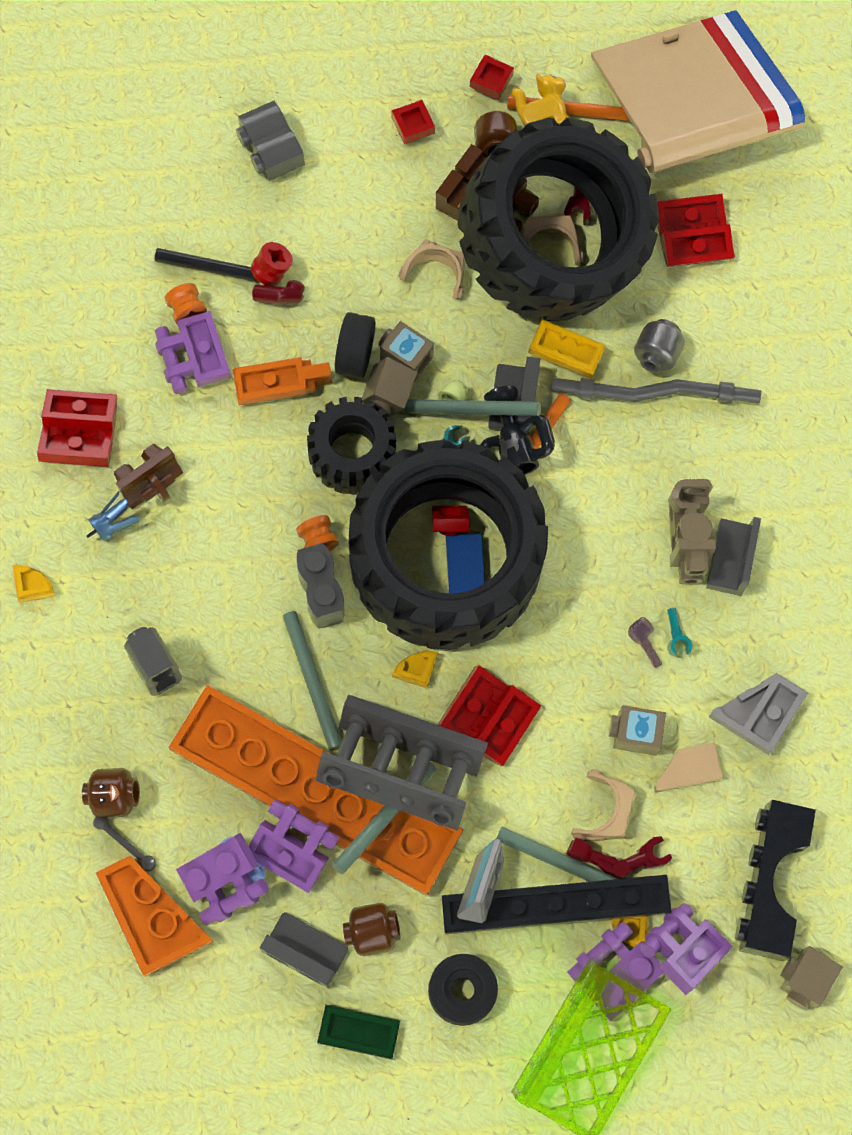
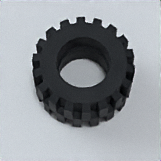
M347 397L339 398V404L334 405L332 401L325 404L326 412L324 413L319 409L315 414V422H310L308 428L309 435H307L308 458L310 465H312L313 473L316 477L321 476L322 484L326 487L334 484L336 492L342 493L343 488L349 489V494H357V488H362L366 479L371 474L380 471V464L396 454V433H394L392 419L387 420V412L383 408L376 411L375 402L369 400L366 405L362 403L361 397H354V402H347ZM348 433L363 435L373 445L367 454L353 459L338 455L331 446L338 437Z

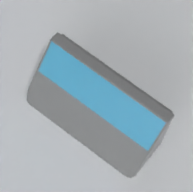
M494 839L476 856L457 913L458 918L483 923L486 920L504 863L501 840Z

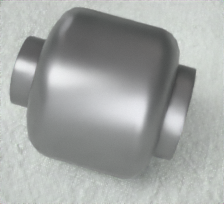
M660 319L649 322L643 328L634 346V353L641 366L647 371H667L676 365L684 348L685 339L679 326L672 321Z

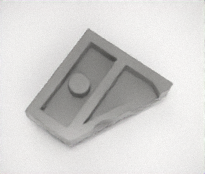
M776 673L762 681L761 684L741 693L723 706L715 708L709 715V718L767 755H770L808 692Z

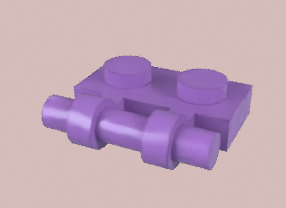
M210 311L177 320L180 330L178 334L170 336L166 326L155 330L157 338L155 346L158 354L163 357L166 366L164 375L166 381L171 383L175 394L187 391L184 379L194 375L198 387L231 378ZM185 348L189 361L179 363L176 351Z
M275 799L268 812L280 819L278 824L275 826L264 820L257 829L249 848L257 863L309 893L329 857L317 851L319 844L321 843L333 850L340 837L328 830L329 826L323 822L318 821L315 823L300 814L298 807L291 803L287 806ZM291 826L309 836L306 843L288 834Z
M241 833L176 869L193 902L205 896L208 899L209 907L200 912V918L205 925H209L214 921L222 922L230 918L234 910L242 906L250 907L259 901L260 896L268 892V885L263 879L252 882L248 875V872L259 865ZM233 882L236 892L226 897L221 887Z
M683 903L679 908L671 909L672 913L665 915L664 923L660 927H654L647 933L646 941L641 945L640 949L646 957H652L656 952H661L667 959L659 968L687 995L733 946L707 919L697 926L690 919L693 915V909L690 905ZM675 933L680 934L685 939L680 945L672 937Z
M624 921L611 931L609 928L601 935L603 940L587 954L582 952L576 958L578 962L567 971L576 983L587 974L595 980V983L585 993L610 1022L664 974L659 968L661 963L654 955L646 957L641 952L642 941L631 951L622 943L633 933ZM614 950L621 960L604 974L597 965Z

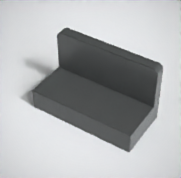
M527 356L525 367L498 364L494 389L501 386H515L518 390L516 401L535 402L541 358ZM490 415L488 428L500 431L503 427L500 416ZM530 416L514 417L516 423L521 424Z
M753 517L750 524L721 518L718 525L716 550L712 556L707 589L742 596L750 581L761 518Z
M284 912L270 936L266 935L260 950L262 953L328 989L348 952V947Z

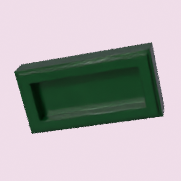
M325 1005L317 1044L392 1060L400 1020Z

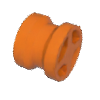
M193 283L176 286L164 297L167 306L174 311L172 316L177 325V320L207 312L204 302L198 299L199 292Z
M327 515L310 518L296 528L298 536L305 541L304 548L323 543L331 551L339 545L337 535L333 534L330 530L331 521Z

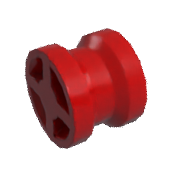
M268 242L262 246L258 256L252 261L250 266L251 273L256 280L264 285H277L283 279L285 272L291 267L293 262L292 255L285 246L276 242Z

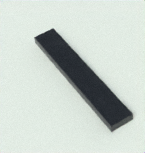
M667 875L495 890L486 920L483 923L457 917L464 893L442 895L445 935L672 913Z

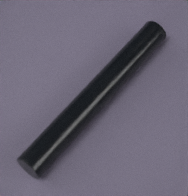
M157 248L155 252L156 262L256 281L249 266Z

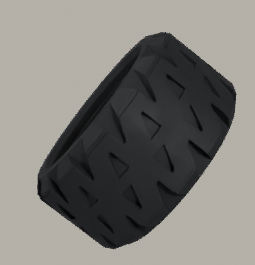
M554 118L530 122L521 131H513L499 143L466 185V195L459 205L457 223L458 229L464 234V237L459 242L466 264L470 269L480 273L476 278L480 286L494 300L510 302L506 308L527 318L543 317L545 321H565L579 315L584 316L602 306L624 289L641 273L642 267L652 255L658 236L654 231L659 222V210L656 193L649 194L651 178L638 157L634 160L629 157L627 144L606 129L599 134L596 132L593 123L574 118H565L561 123H557ZM531 176H550L570 183L583 193L593 206L601 229V245L594 264L585 267L560 266L542 258L528 246L516 226L513 215L512 199L517 181Z
M436 440L419 443L416 451L403 449L380 464V471L378 473L371 474L366 479L356 496V505L350 515L349 562L352 580L360 593L361 602L376 621L387 625V630L390 633L412 644L427 643V648L454 650L467 643H470V647L495 638L506 626L508 628L511 627L525 612L532 596L536 592L546 557L548 526L545 525V509L534 486L529 487L522 470L505 456L498 460L491 449L485 446L461 441V446L458 447L449 440ZM439 499L458 500L477 507L489 516L498 527L505 543V562L490 580L466 592L437 593L414 584L396 567L387 547V541L393 527L409 510L422 503Z

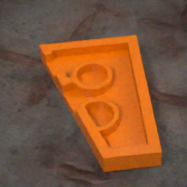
M131 856L96 872L144 977L214 942Z

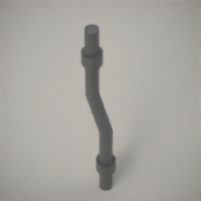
M553 378L551 391L578 394V398L592 400V397H601L631 402L681 393L717 398V402L732 403V400L759 404L762 392L756 389L734 387V383L720 381L718 385L680 379L630 388L595 383V379L581 378L580 381Z

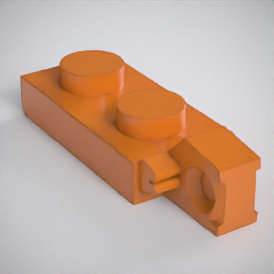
M302 357L233 369L239 406L305 395L316 391L315 386L332 383L329 362L311 365V360H302Z

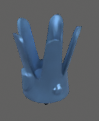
M119 491L100 513L94 514L88 519L95 530L87 534V538L98 533L105 542L115 532L139 522V517L132 516L110 525L128 507L127 500L122 499L107 510L118 497Z

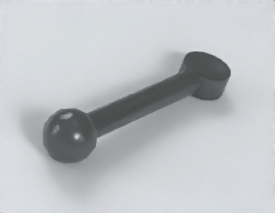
M94 818V827L98 830L103 829L141 862V867L145 871H152L155 868V859L152 856H145L108 824L107 818Z

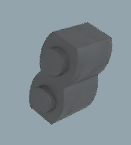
M275 100L238 116L240 127L236 129L237 136L244 148L249 146L253 152L250 158L258 174L264 173L267 180L270 181L305 165L301 146Z
M323 543L299 549L297 552L298 576L300 584L306 592L308 612L312 622L318 629L343 622L344 597L342 589L335 579L334 562L330 551Z
M141 627L128 635L124 649L152 696L161 694L182 680L179 666L156 628L150 627L147 629V627Z

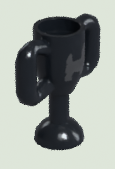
M511 385L497 387L484 395V400L516 401L518 390L515 386ZM499 415L503 426L500 429V435L488 437L480 445L489 449L499 447L500 458L505 456L522 470L525 475L533 472L539 467L538 459L549 456L555 447V439L549 420L544 415L530 416L523 423L519 424L516 423L513 415ZM534 426L537 428L542 445L541 448L537 449L534 448L533 441L528 434Z

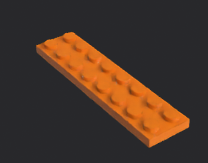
M206 685L168 747L170 751L268 807L271 806L275 799L287 806L291 803L298 807L300 814L315 823L321 821L328 825V830L340 837L337 846L344 850L385 806L315 781L320 758L324 750L209 685ZM400 811L359 858L427 897L464 829L459 827L458 831Z

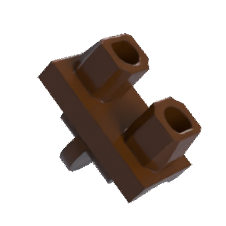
M152 444L143 450L141 457L144 463L135 470L130 464H123L114 471V476L117 480L115 484L131 509L143 501H149L156 495L163 502L170 498L166 488L173 484L175 479L183 474V471L177 463L173 451L168 446L161 449L156 444Z

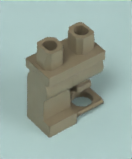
M708 479L680 480L676 483L668 498L672 548L670 567L679 568V584H700L703 580L702 575L707 574L709 571L708 561L716 550V539H709L713 529L712 523L707 516L701 514L705 512L709 505V493L713 488Z

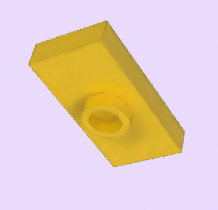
M542 319L528 353L592 379L606 345Z

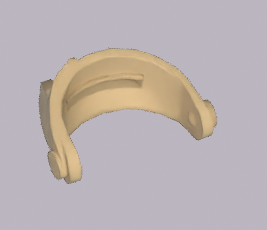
M570 215L527 217L523 232V239L527 244L534 235L542 232H555L568 240L572 246L574 264L580 265V262H583V251H580L576 230Z
M425 239L406 259L399 271L398 277L405 282L412 268L419 263L425 261L441 262L449 266L456 276L457 283L453 290L452 298H461L464 291L461 283L465 269L463 252L437 245L436 242H430V240Z
M591 769V771H588L587 778L607 784L612 788L616 798L615 809L611 818L599 828L593 830L573 828L571 832L573 838L583 841H600L625 837L632 805L636 796L635 790L620 781L603 776V772L600 770Z

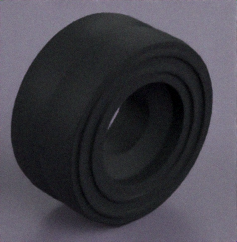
M352 312L346 313L336 349L335 373L355 378H364L374 341L376 325L374 317Z
M456 954L441 961L434 969L428 986L429 1000L434 1011L446 1022L459 1026L471 1025L485 1018L492 1010L498 994L497 979L491 967L481 958L471 954ZM467 979L473 984L474 994L469 1000L460 1001L454 997L452 985L456 980Z

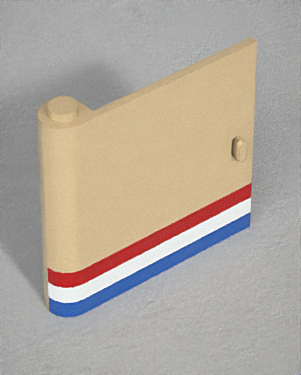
M737 10L591 52L592 60L641 137V148L638 149L637 154L643 166L650 173L804 127L805 114L801 101Z

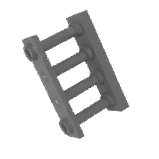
M348 694L338 727L346 731V734L336 756L323 751L315 781L434 822L439 826H445L458 831L467 803L457 799L466 773L477 777L488 743ZM360 736L382 743L372 768L350 761ZM395 749L416 755L407 781L386 774ZM430 761L452 768L443 793L421 786Z

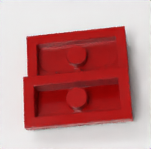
M723 193L657 201L659 210L657 226L667 267L735 258L731 227L726 222Z
M47 389L41 415L43 427L37 450L38 462L109 467L116 421L117 394Z
M478 665L473 668L437 725L487 742L488 745L484 757L499 766H504L541 705L514 685L507 686Z

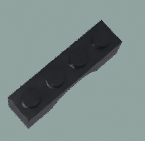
M771 800L765 805L764 809H759L755 822V830L760 831L758 845H752L748 862L750 867H754L752 880L746 881L742 894V903L747 904L745 918H739L735 933V940L740 941V952L779 961L791 958L797 920L789 915L779 904L774 892L773 878L776 867L783 857L802 852L810 846L816 813L815 809L777 800Z

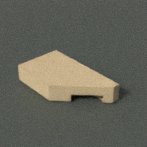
M715 743L679 749L654 786V792L721 781L723 776Z

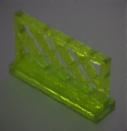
M589 958L511 1091L516 1101L528 1108L535 1109L576 1135H599L672 1008ZM610 980L622 988L625 1003L604 1008L601 994ZM628 992L640 999L630 1001ZM597 1002L599 1010L592 1011ZM649 1004L659 1010L652 1024L637 1028L633 1007ZM627 1009L631 1030L611 1035L606 1014ZM601 1016L605 1037L584 1042L581 1030L584 1022L587 1019ZM646 1033L640 1042L639 1034ZM576 1036H578L579 1043L572 1045ZM633 1036L636 1045L632 1058L617 1062L612 1041ZM607 1043L612 1063L591 1068L586 1048ZM581 1050L586 1070L564 1075L561 1062L565 1055ZM626 1067L621 1075L619 1068ZM558 1069L559 1077L552 1079ZM614 1070L617 1084L613 1091L597 1095L593 1075ZM588 1077L592 1097L571 1102L566 1082ZM558 1084L562 1085L566 1104L549 1108L539 1102L547 1087ZM606 1101L601 1110L599 1102ZM594 1104L597 1118L588 1131L576 1124L573 1109ZM568 1111L570 1120L559 1113Z

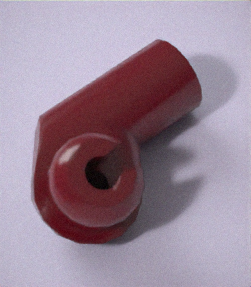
M297 280L289 281L286 287L256 284L253 287L252 297L255 302L296 305L304 298L305 286Z

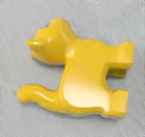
M537 73V88L542 99L528 104L526 95L521 89L514 88L511 92V95L516 100V109L524 126L530 122L546 118H554L557 123H561L565 118H570L567 116L566 107L562 100V93L566 88V83L562 77H555L551 74L541 76Z

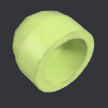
M450 381L440 391L439 399L468 400L469 389L463 388V382Z

